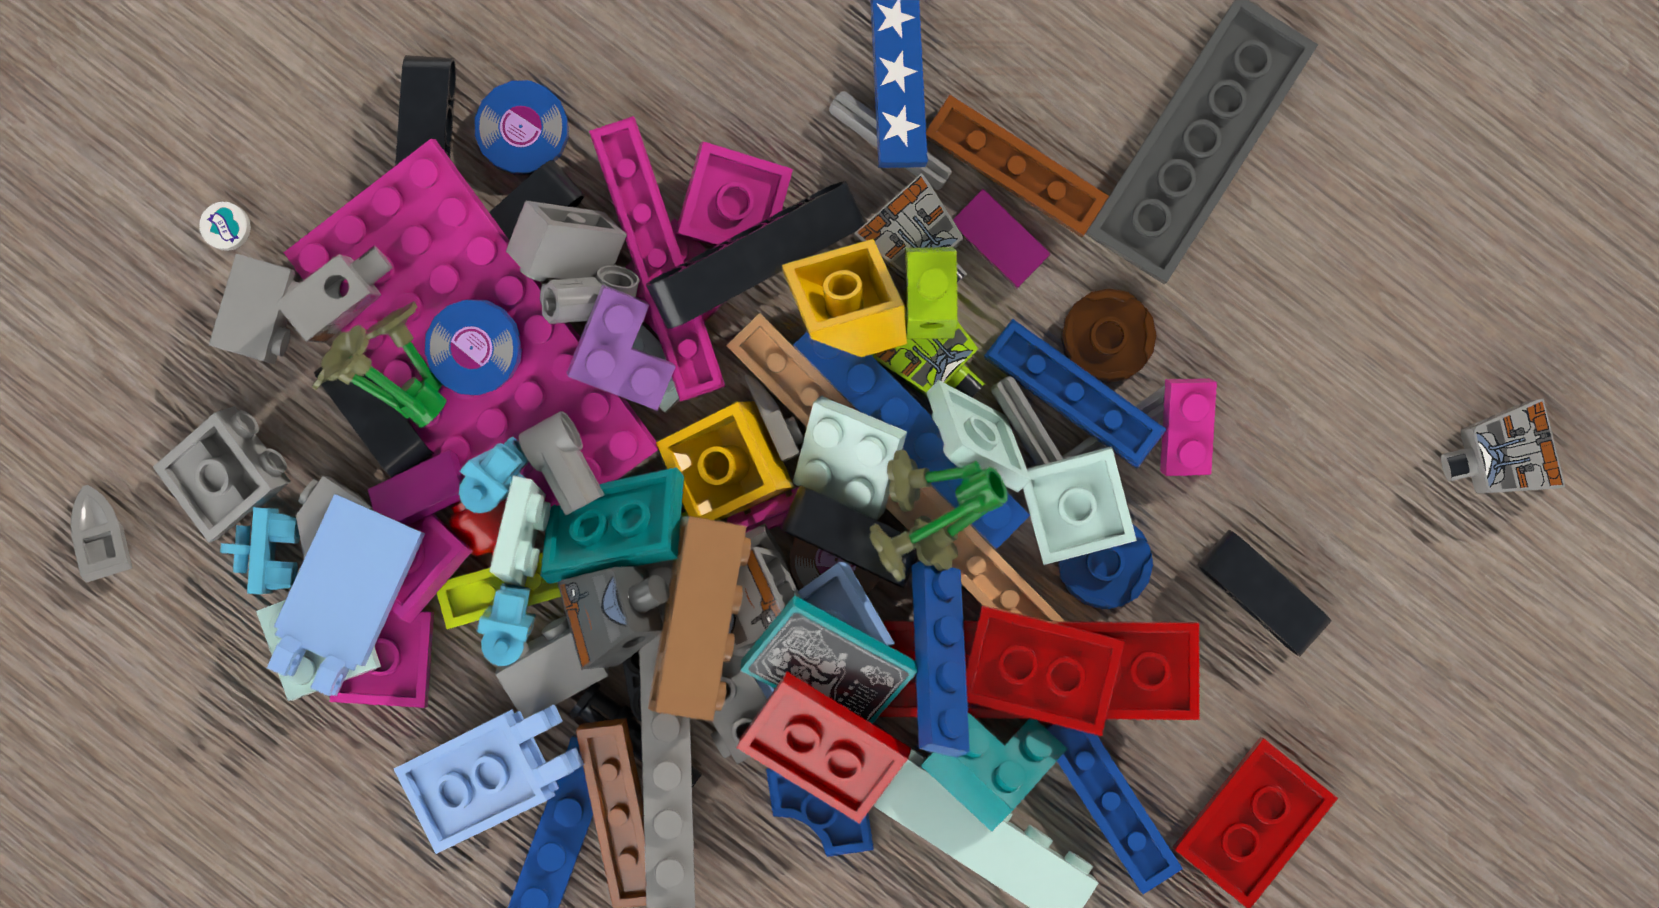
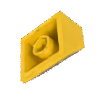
M874 239L782 265L784 276L811 339L859 357L907 344L904 304Z
M755 401L736 402L656 442L667 469L677 467L684 475L682 503L688 516L719 521L758 505L794 487Z

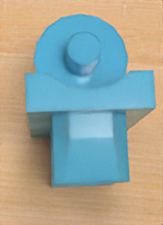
M511 437L504 445L502 443L495 445L493 449L470 459L460 470L466 477L460 484L459 496L467 509L475 513L491 511L500 501L508 497L513 476L525 478L520 472L529 461L517 439Z
M253 507L251 545H249L251 526L236 525L235 544L221 543L220 553L234 554V573H247L248 556L250 555L247 594L273 593V590L292 587L298 574L297 562L275 561L276 542L299 543L300 535L296 517L278 514L279 509Z
M502 583L500 590L496 591L493 606L489 605L480 617L477 633L484 634L481 641V649L484 657L490 663L498 666H507L514 663L521 656L524 642H526L533 630L536 614L526 612L531 588Z

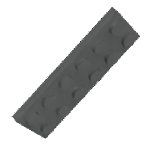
M1234 0L1085 235L1162 284H1166L1318 44L1249 0Z

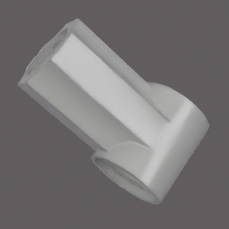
M608 265L598 269L596 277L550 280L548 284H542L540 292L542 315L549 324L588 321L602 284L636 297L639 278L633 271L627 268Z
M560 411L518 435L526 458L537 471H542L565 515L604 495L581 452L583 448L581 437L574 423L565 412Z

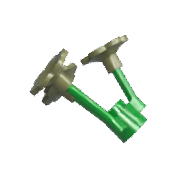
M411 302L403 308L388 314L383 320L372 325L367 330V333L366 329L362 326L356 325L349 332L339 334L333 341L331 350L324 355L321 361L323 369L312 385V388L317 390L327 380L333 381L337 378L347 385L352 382L393 407L404 418L412 419L419 427L428 425L440 413L447 401L438 392L442 386L441 382L430 371L411 342L414 337L405 325L408 318L418 307L415 302ZM379 335H389L397 348L402 347L423 380L419 381L412 377L401 388L372 367V361L362 354L366 350L369 340ZM362 375H366L368 378H370V379H371L372 381H374L376 384H374V383H372L371 381H369L368 379L364 378Z
M897 450L894 453V460H889L887 464V475L890 480V497L894 502L899 503L902 511L906 512L913 509L914 502L920 498V488L930 487L932 482L963 478L961 485L957 486L955 491L960 506L933 521L927 516H920L915 520L914 527L909 530V533L905 531L894 538H890L878 524H874L870 527L872 532L870 539L879 552L883 565L889 572H892L897 581L905 579L902 555L917 548V556L923 564L927 566L934 565L940 572L949 570L952 567V561L958 556L957 547L953 543L958 538V533L986 513L1003 506L1007 501L1005 483L997 470L993 467L981 470L977 461L959 468L930 471L928 468L918 469L916 462L909 458L905 450Z

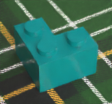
M968 713L970 752L960 757L932 752L921 767L992 832L1018 806L1067 748L1036 719H1029L1004 746Z

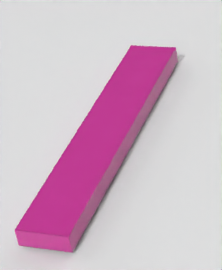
M632 116L590 130L589 133L621 228L627 234L625 240L646 302L649 304L648 308L666 361L676 366L672 379L680 402L725 388L726 385L702 315L682 325L667 329L646 287L649 281L684 263L635 117Z

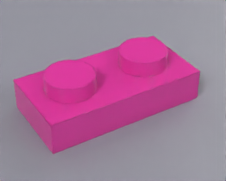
M1210 378L1165 379L1163 427L1166 428V432L1162 436L1160 472L1165 476L1211 475L1217 382Z

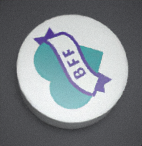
M217 202L210 205L203 212L199 224L204 240L211 246L225 251L234 250L242 246L248 239L251 229L250 220L245 211L229 202Z

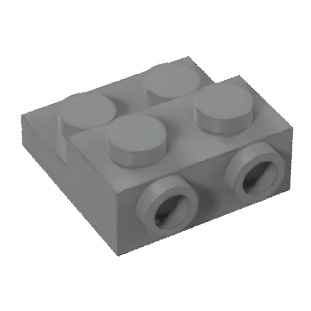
M235 406L213 413L153 466L154 470L208 543L222 537L248 513L252 512L253 507L261 508L291 482L284 473L287 470L285 459L276 450L266 449L256 435L259 431L256 420L249 413L243 410L238 411Z

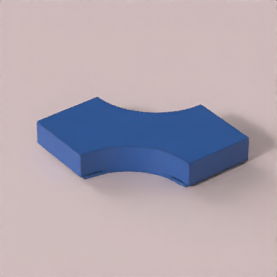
M766 768L773 817L793 818L808 825L820 838L827 857L874 850L868 813L859 824L772 769Z

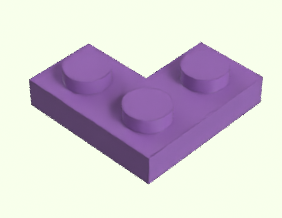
M602 284L567 370V376L658 411L676 366L669 361L632 348L648 310V302Z

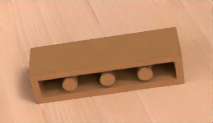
M692 516L681 517L678 558L673 559L669 582L670 597L665 605L663 629L660 634L648 703L649 710L708 721L714 720L715 711L722 710L726 695V683L720 682L723 662H730L734 649V634L728 633L731 615L738 614L743 595L742 586L737 585L740 566H746L751 549V539L745 537L747 526Z

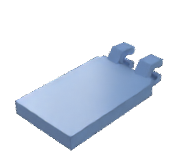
M334 494L275 622L274 627L278 628L275 636L282 638V640L276 645L267 668L283 676H294L306 650L326 658L320 665L311 688L327 696H337L349 669L354 671L357 665L366 666L425 533Z
M555 704L524 719L521 711L514 713L513 709L394 768L435 854L555 796L554 791L559 789L556 780L585 765L577 748H573L546 762L534 739V736L563 722Z

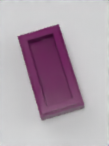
M984 189L953 219L963 238L1016 289L1051 254Z
M447 450L368 489L373 511L408 526L460 501L459 488L464 476L460 472L461 466L457 454Z

